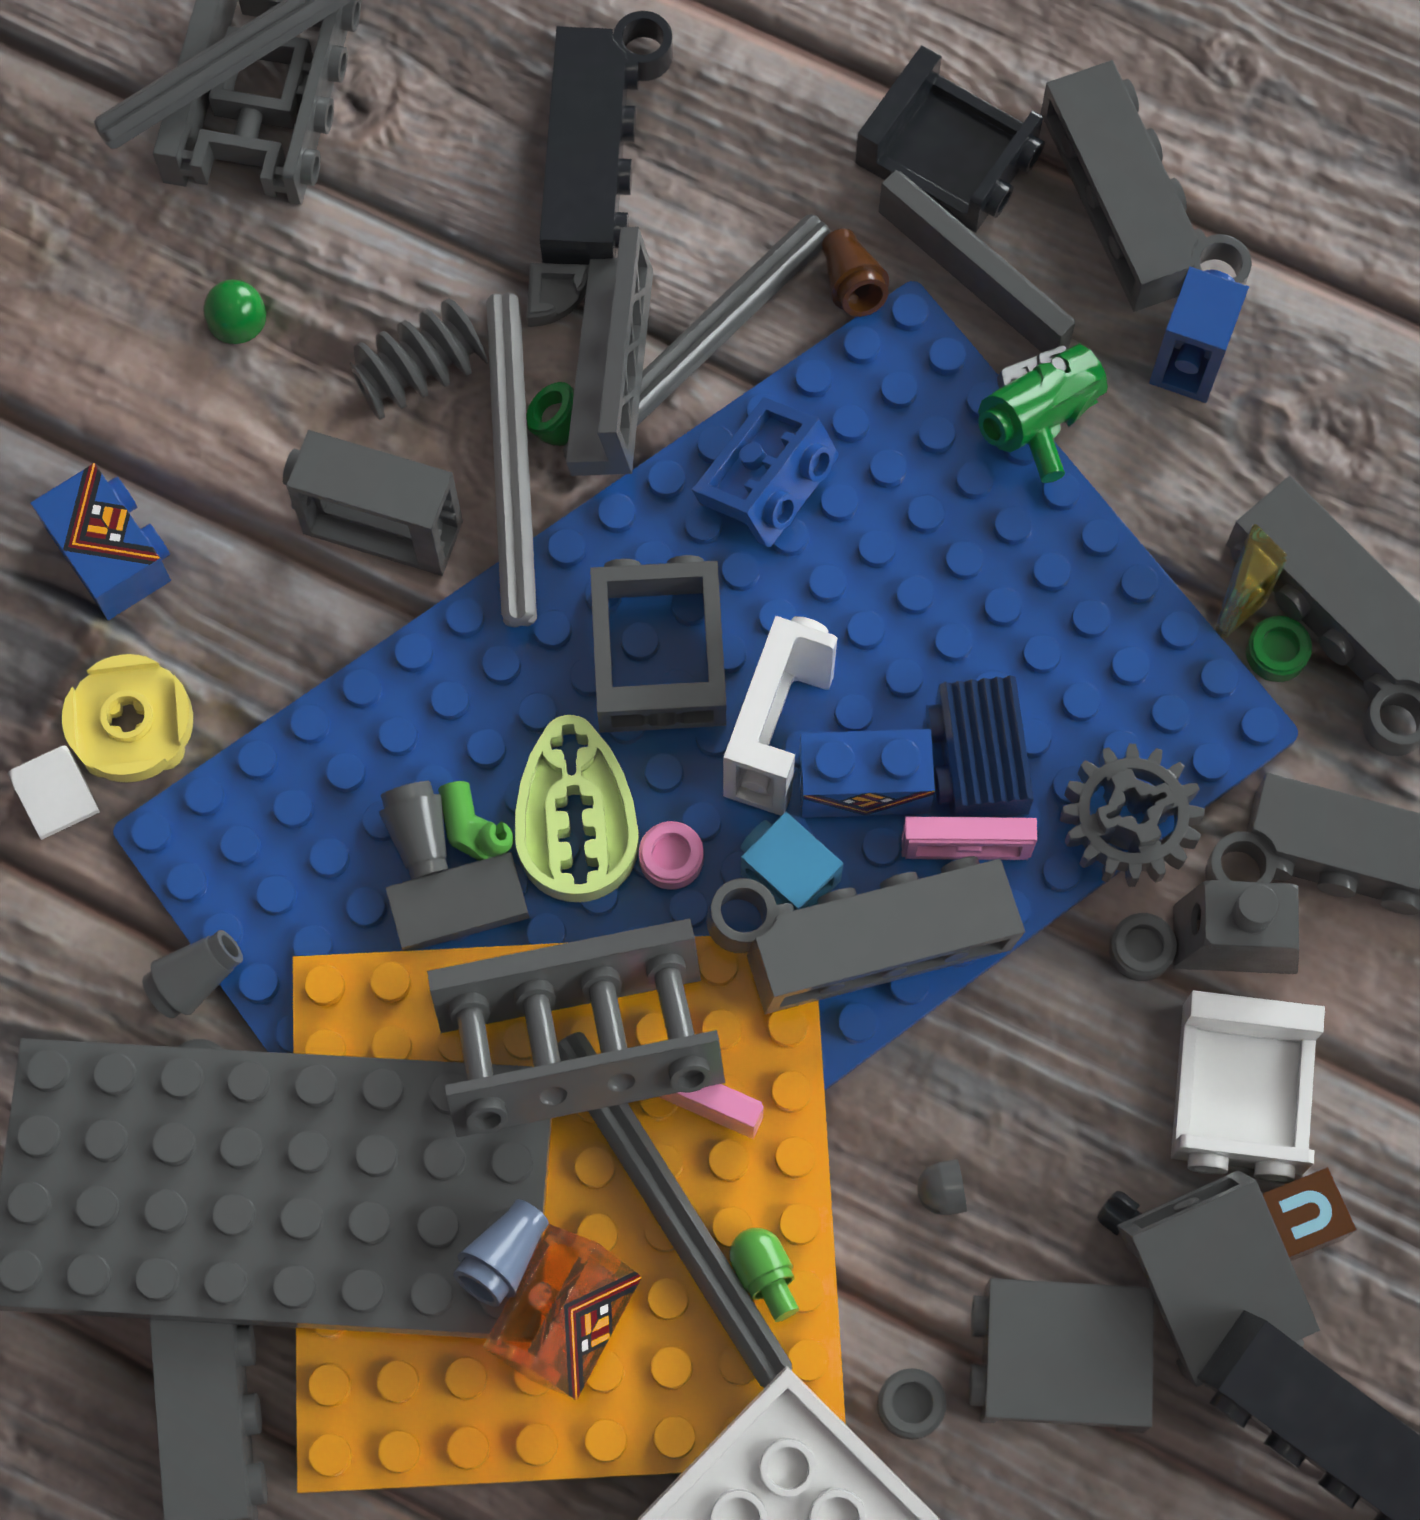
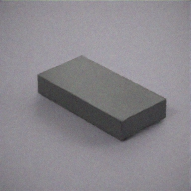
M511 852L385 887L403 951L422 949L529 918Z

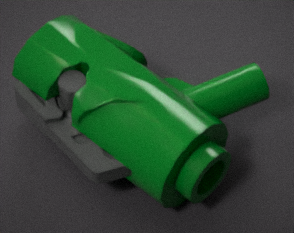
M1077 344L1069 349L1065 346H1060L1004 368L997 376L999 389L982 399L978 409V424L984 439L999 450L1010 453L1029 444L1041 482L1043 483L1057 481L1065 475L1053 440L1060 433V424L1065 422L1070 427L1089 407L1098 403L1097 398L1107 393V377L1101 362L1090 349L1081 344Z

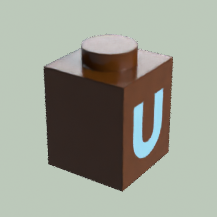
M1328 1167L1262 1193L1291 1261L1340 1242L1357 1230Z

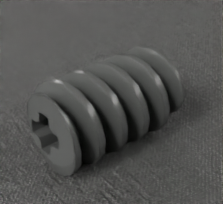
M448 298L441 302L442 321L432 311L428 309L422 311L419 314L420 332L410 322L406 320L400 322L397 325L399 343L385 331L376 335L377 354L363 342L354 346L355 365L350 362L353 375L371 410L379 420L385 418L384 398L389 397L396 405L403 409L407 407L406 387L411 386L424 398L428 396L427 376L432 375L446 387L450 385L449 365L454 364L465 376L472 374L471 354H477L488 364L484 348L470 319L455 301Z

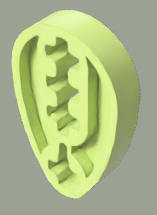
M576 715L559 716L547 724L529 755L520 781L515 810V842L523 871L539 890L553 898L567 902L592 901L613 892L630 875L639 851V833L634 801L624 772L609 745L589 721ZM567 734H575L578 744H588V747L578 749L576 773L572 776L568 775L567 764L562 750H552L553 747H559L563 744V736ZM574 794L581 796V801L584 805H593V808H587L582 812L585 835L596 836L595 839L585 841L584 850L588 866H598V870L588 872L587 883L575 884L572 874L562 873L563 869H569L573 865L570 843L559 842L560 839L570 836L571 828L568 813L557 811V808L567 806L568 796Z

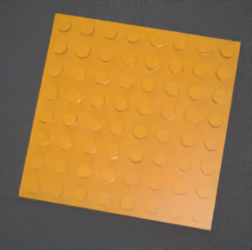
M694 936L701 981L683 984L694 1033L699 1034L717 1030L725 1083L722 1085L761 1101L764 1106L762 1122L754 1139L659 1097L629 1102L628 1104L731 1268L730 1247L736 1236L742 1231L758 1227L767 1229L778 1237L793 1265L792 1273L795 1279L788 1287L799 1307V1311L783 1321L775 1322L764 1299H752V1301L790 1359L792 1371L846 1424L819 1000L764 1014L747 959L748 952H730L717 945L711 936ZM564 943L293 956V1053L464 1063L459 1030L445 1033L440 1032L427 971ZM657 990L618 998L628 1048L668 1040ZM591 1003L551 1011L557 1043L573 1033L581 1032L586 1036L596 1054H601ZM525 1016L485 1024L492 1064L534 1067ZM588 1111L552 1118L544 1214L549 1221V1225L543 1232L535 1341L296 1328L298 1494L681 1474L764 1389L749 1369ZM636 1272L642 1276L636 1290L611 1302L613 1333L608 1343L582 1356L584 1388L576 1401L569 1396L564 1305L630 1273Z

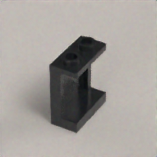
M921 45L858 132L855 163L883 180L888 178L895 170L901 171L966 228L976 233L988 215L997 218L1003 211L1014 189V186L1010 183L1019 170L1028 173L1040 157L1045 145V141L1039 138L1043 116L1032 110L1023 123L939 75L942 56Z

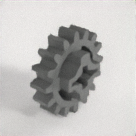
M1129 743L1123 759H1117L1115 753L1107 747L1102 750L1099 757L1100 768L1085 760L1080 765L1077 773L1083 783L1078 781H1069L1064 796L1074 804L1063 806L1060 821L1076 826L1068 832L1065 843L1067 847L1083 844L1086 850L1079 864L1085 868L1092 865L1095 861L1104 865L1102 870L1103 881L1108 882L1114 876L1116 870L1125 872L1128 887L1136 886L1141 871H1147L1149 877L1155 883L1160 882L1166 873L1164 862L1179 870L1187 859L1183 848L1194 849L1200 839L1201 834L1189 827L1200 824L1205 815L1204 808L1189 805V802L1196 797L1200 788L1197 783L1180 784L1178 779L1185 767L1181 762L1172 765L1168 769L1161 766L1162 750L1158 748L1146 760L1139 758L1136 744ZM1138 779L1145 780V781H1147V782H1149V783H1151V784H1153V785H1150V784L1145 783V782H1143V781H1141V780H1138ZM1103 786L1105 790L1103 797L1107 805L1098 808L1095 814L1090 815L1091 798ZM1123 806H1127L1131 814L1141 812L1143 815L1145 814L1141 824H1137L1133 816L1122 818L1120 812ZM1174 815L1172 835L1164 844H1161L1160 837L1162 834L1158 824L1165 822L1168 816ZM1108 843L1113 844V845H1115V846H1118V847H1120V848H1123V849L1127 850L1128 852L1120 851V850H1118V849H1116V848L1110 846Z

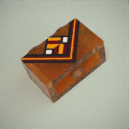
M549 1224L531 1257L515 1296L510 1297L483 1348L529 1380L577 1401L642 1276L599 1243Z

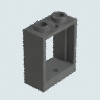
M308 430L301 449L294 448L290 452L283 471V484L288 489L291 507L296 512L303 534L443 576L463 523L453 473Z
M682 555L669 559L665 564L641 565L639 561L633 559H615L605 563L603 567L590 568L599 732L726 726L727 705L718 561H704L703 558L698 556ZM703 593L708 682L613 687L608 598Z

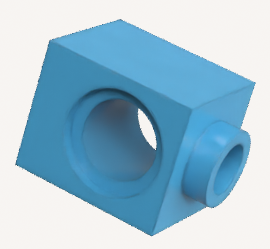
M785 812L773 825L767 820L762 821L751 831L740 847L744 852L741 856L740 875L763 884L773 895L776 905L790 903L793 905L794 911L818 905L817 900L831 892L841 882L844 863L788 812Z

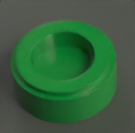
M1272 616L1259 622L1253 629L1246 644V659L1251 669L1261 678L1272 682L1289 681L1297 677L1305 668L1312 653V641L1308 631L1298 621L1285 616Z

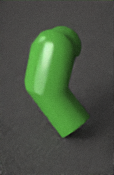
M455 781L438 788L442 800L446 835L452 847L478 861L508 853L514 843V835L511 828L502 821L495 825V823L475 815L469 782Z

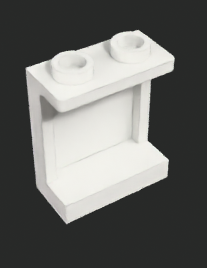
M775 616L723 757L724 797L780 816L786 812L792 795L795 754L769 746L790 686L794 681H801L825 690L830 688L834 676L838 638L828 633V629L823 624L806 617H793L790 621Z
M1192 990L1182 1009L1171 1159L1188 1161L1187 1168L1189 1170L1206 1174H1225L1228 1172V1166L1254 1169L1255 1178L1270 1182H1292L1295 1180V1174L1303 1175L1313 1166L1315 1151L1309 1149L1315 1045L1316 1040L1324 1031L1325 1006Z

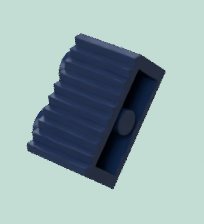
M1009 675L1004 678H983L978 681L971 679L966 682L956 681L954 683L944 682L939 684L935 705H926L927 729H931L932 743H941L944 765L934 767L935 791L938 804H949L951 817L998 818L1029 814L1034 798L1016 677Z

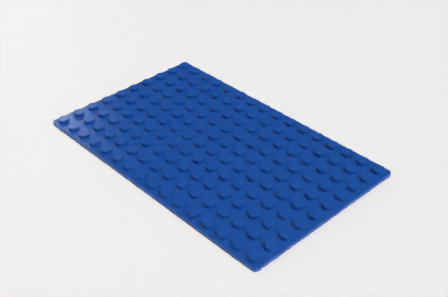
M909 281L890 293L884 305L876 312L866 316L855 317L634 468L632 474L624 475L533 538L537 619L534 624L530 626L509 627L503 622L498 561L118 821L114 826L113 834L190 944L211 936L218 930L227 932L236 941L242 952L243 961L234 967V970L219 985L267 1052L293 1053V956L403 951L385 887L411 879L408 869L405 868L379 815V811L384 809L380 796L382 793L406 784L430 781L434 794H439L438 788L444 784L466 781L470 784L475 815L491 821L495 825L501 821L506 823L514 835V843L508 853H512L529 918L418 950L569 943L689 918L694 936H710L707 929L706 916L716 891L730 880L744 878L740 875L741 856L744 854L740 847L743 841L762 821L767 820L773 825L781 817L780 815L723 796V757L775 616L790 621L793 617H806L823 624L828 629V633L838 638L834 676L829 690L801 681H794L790 686L769 746L795 754L792 795L786 812L844 863L841 882L832 891L843 888H855L858 895L880 889L879 884L882 881L898 874L916 872L918 879L941 874V868L944 865L958 859H905V857H902V831L905 817H951L949 804H938L935 791L929 814L801 818L800 734L927 729L926 705H935L939 684L944 682L954 683L956 681L966 682L971 679L978 681L983 678L992 679L995 677L1004 678L1009 675L1015 676L1034 800L1029 814L998 818H1037V842L1031 858H1028V860H1001L1025 933L1010 951L819 1000L824 1091H826L1106 883V881L1102 880V870L1104 867L1102 863L1095 861L1092 865L1085 868L1079 864L1086 850L1083 844L1067 847L1065 843L1066 836L1076 825L1060 821L1063 806L1074 804L1064 796L1069 781L1083 783L1077 773L1080 765L1085 760L1100 768L1099 757L1102 750L1107 747L1115 753L1117 759H1123L1129 743L1136 744L1139 758L1146 760L1158 748L1162 750L1161 766L1168 769L1178 762L1185 766L1178 779L1181 785L1188 783L1198 784L1200 789L1196 797L1189 802V805L1206 809L1290 747L1298 736V729L1055 441L1054 443L1065 475L1057 481L1043 483L1041 482L1029 444L1010 453L999 450L984 439L979 429L978 409L982 399L999 389L997 382L998 374L919 282ZM763 397L819 418L839 454L828 476L818 484L796 513L793 522L783 530L771 547L758 543L747 524L701 505L692 491L693 487ZM682 555L698 556L703 558L704 561H718L727 705L726 726L600 733L596 699L590 568L603 567L605 563L615 559H633L639 561L641 565L665 564L669 559ZM703 593L608 598L613 687L708 682ZM563 715L580 716L589 721L609 745L624 772L634 801L639 846L646 832L662 822H680L688 825L698 834L703 844L704 861L700 874L692 883L679 889H663L652 884L641 870L639 851L634 868L627 879L613 892L596 900L587 902L559 900L545 894L529 880L523 871L517 853L515 810L520 781L529 755L549 722ZM567 734L563 736V744L559 747H553L552 750H562L567 764L568 775L572 776L576 773L577 751L579 748L588 747V744H578L575 734ZM932 743L933 770L935 766L944 765L941 743ZM1138 779V780H1141V781H1143V782H1145V783H1148V784H1150V785H1153V784H1151V783H1149V782H1147V781H1145V780ZM1103 786L1091 798L1090 815L1095 814L1098 808L1107 805L1103 797L1105 792ZM574 794L568 796L567 806L557 808V811L568 813L571 828L570 836L559 841L570 843L573 855L572 867L563 869L562 873L572 874L575 884L587 883L588 872L598 870V866H588L584 850L585 841L596 838V836L585 835L582 823L583 810L593 808V805H584L581 801V796ZM1123 806L1120 812L1122 818L1133 816L1137 824H1141L1145 816L1142 812L1131 814L1127 806ZM1174 815L1168 816L1165 822L1158 824L1162 834L1160 842L1172 834ZM444 824L447 855L445 859L448 869L477 862L478 860L451 846L447 839ZM1108 843L1110 846H1112V847H1114V848H1116V849H1118V850H1120V851L1128 852L1127 850H1125V849H1123V848H1120V847H1118V846H1115V845H1113V844ZM979 860V863H984L992 860ZM1116 870L1114 876H1116L1121 871ZM740 899L731 900L721 907V914L725 923L733 930L751 932L762 925L758 909L748 901Z

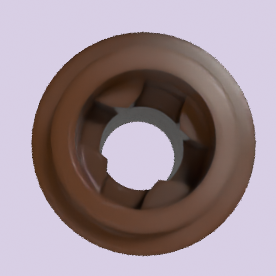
M843 228L829 233L822 242V251L826 257L834 304L840 309L845 310L849 315L856 317L876 312L884 305L888 298V273L859 243L853 231Z

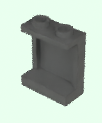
M1235 1171L1117 1225L1127 1250L1137 1257L1180 1357L1176 1360L1181 1374L1196 1387L1204 1384L1197 1379L1198 1375L1244 1310L1267 1320L1301 1347L1304 1345L1303 1338L1320 1331L1257 1180L1241 1171Z
M990 1278L985 1286L984 1296L973 1295L971 1311V1336L983 1337L982 1364H971L969 1375V1405L981 1406L980 1422L1018 1421L1116 1427V1432L1144 1433L1152 1427L1154 1296L1151 1289L1148 1287Z

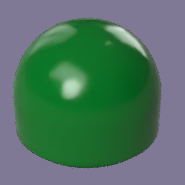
M241 280L222 281L215 285L205 298L203 307L204 317L210 332L218 340L229 344H241L252 340L262 331L266 322V309L259 292L249 283Z
M556 382L539 391L531 401L526 414L527 428L544 443L553 446H564L568 443L574 388L568 383ZM562 403L554 417L546 422H542L543 412L549 406Z

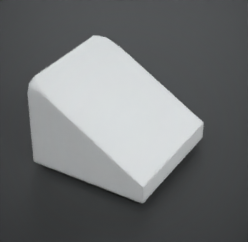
M67 746L58 747L8 771L9 778L41 840L100 813L77 761Z

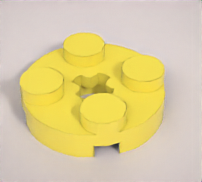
M125 654L112 656L90 667L87 670L89 675L80 681L76 690L72 686L63 704V732L68 745L91 774L116 782H137L152 778L163 770L172 769L181 762L184 757L185 746L191 737L193 728L192 705L182 683L170 671L160 667L158 662L142 655ZM131 704L134 706L137 714L144 715L142 723L136 725L134 730L123 732L120 726L111 725L112 718L122 716L123 706Z

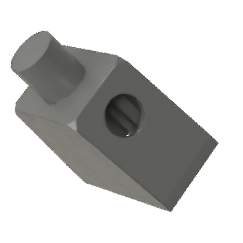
M1221 880L1203 881L1173 906V932L1177 942L1173 969L1297 974L1299 964L1298 885L1291 883ZM1197 920H1201L1199 931H1197Z

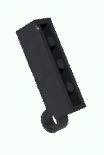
M651 11L629 13L617 23L614 33L613 29L556 26L539 239L542 263L589 265L590 259L616 257L621 228L629 227L628 212H619L620 195H631L632 159L623 158L624 142L635 141L636 106L626 105L627 89L638 90L639 81H650L659 78L669 69L673 60L671 27L657 13ZM642 37L651 38L661 45L655 52L646 55L635 54L626 48L632 40Z
M1244 1310L1197 1377V1379L1216 1392L1209 1404L1242 1428H1245L1250 1419L1254 1420L1270 1432L1263 1443L1265 1446L1298 1469L1305 1459L1324 1473L1317 1484L1351 1509L1354 1508L1360 1499L1378 1513L1374 1520H1420V1435L1267 1320Z

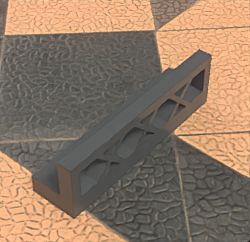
M639 227L621 228L617 258L590 259L566 464L571 476L632 474L653 280V268Z

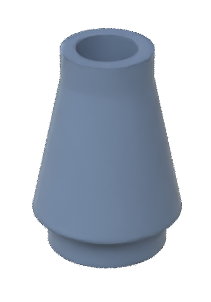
M520 1199L515 1200L504 1215L458 1254L460 1264L453 1273L454 1278L473 1297L493 1307L499 1306L505 1297H514L538 1241L549 1225L548 1219L532 1204Z

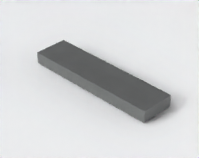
M895 170L882 182L879 213L1042 353L1060 346H1065L1069 349L1075 326V320L901 171Z

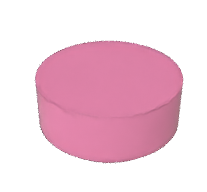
M667 821L653 826L646 832L640 842L639 861L641 870L652 884L663 889H679L689 885L698 877L703 867L704 850L700 837L691 827L680 822Z

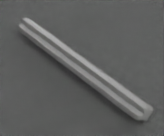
M494 293L487 299L486 305L501 615L503 616V622L509 627L530 626L537 619L521 306L519 305V298L514 293Z

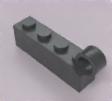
M1113 60L1047 82L1041 115L1133 312L1178 297L1189 267L1202 270L1200 264L1208 260L1216 259L1228 263L1235 271L1236 277L1233 278L1235 282L1245 285L1252 266L1251 255L1241 241L1232 236L1216 234L1206 237L1200 228H1193L1186 214L1187 202L1184 190L1176 178H1169L1162 164L1163 153L1159 138L1152 128H1145L1138 114L1139 102L1135 88L1130 80H1122Z
M1289 475L1235 522L1226 546L1230 549L1235 563L1238 562V557H1243L1240 564L1241 567L1239 568L1250 577L1258 576L1275 593L1274 597L1278 606L1288 617L1296 621L1302 620L1319 637L1321 648L1331 660L1342 666L1347 665L1364 682V689L1372 699L1362 720L1363 733L1369 744L1377 751L1386 755L1403 756L1409 754L1420 745V602ZM1245 544L1244 555H1243V554L1241 555V554H1240L1241 549H1242L1243 545ZM1388 705L1405 708L1415 720L1416 732L1409 735H1398L1389 731L1381 721L1380 709Z
M1266 773L1255 792L1246 832H1234L1223 837L1213 849L1206 863L1205 875L1207 881H1232L1225 875L1222 869L1221 857L1230 852H1243L1251 856L1259 867L1260 878L1257 882L1270 883L1272 879L1287 881L1291 880L1293 876L1316 882L1317 888L1320 891L1332 896L1351 898L1357 893L1381 900L1380 905L1389 911L1415 915L1420 911V813Z
M975 856L952 861L941 868V874L918 879L916 872L898 874L882 881L879 884L880 889L858 895L855 888L838 889L821 896L817 900L818 905L795 911L790 903L776 905L773 895L763 884L747 878L733 879L723 884L716 891L706 916L708 932L717 945L734 953L748 952L747 959L764 1014L1010 951L1025 933L1001 858L979 863L978 857ZM740 899L748 901L758 909L762 925L751 932L733 930L725 923L721 914V907L731 900Z
M149 1319L164 1520H258L257 1505L267 1504L268 1488L264 1463H254L251 1435L261 1434L262 1415L258 1394H248L246 1366L256 1365V1343L252 1325Z

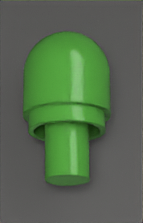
M758 1227L746 1229L738 1234L732 1242L729 1256L732 1268L744 1289L753 1300L764 1299L775 1322L783 1321L799 1311V1307L788 1287L795 1279L792 1273L793 1265L778 1237L771 1231Z

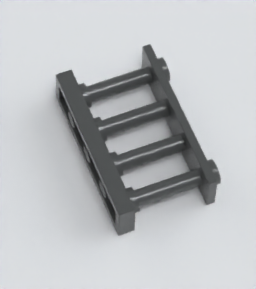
M690 918L427 971L440 1032L445 1033L459 1030L467 1081L445 1085L446 1097L457 1138L477 1133L489 1134L502 1128L679 1092H695L704 1087L725 1083L717 1030L699 1034L694 1033L683 984L701 981L695 937ZM657 990L668 1040L628 1048L618 998ZM591 1003L601 1054L561 1061L551 1011ZM525 1016L534 1067L494 1075L485 1024Z

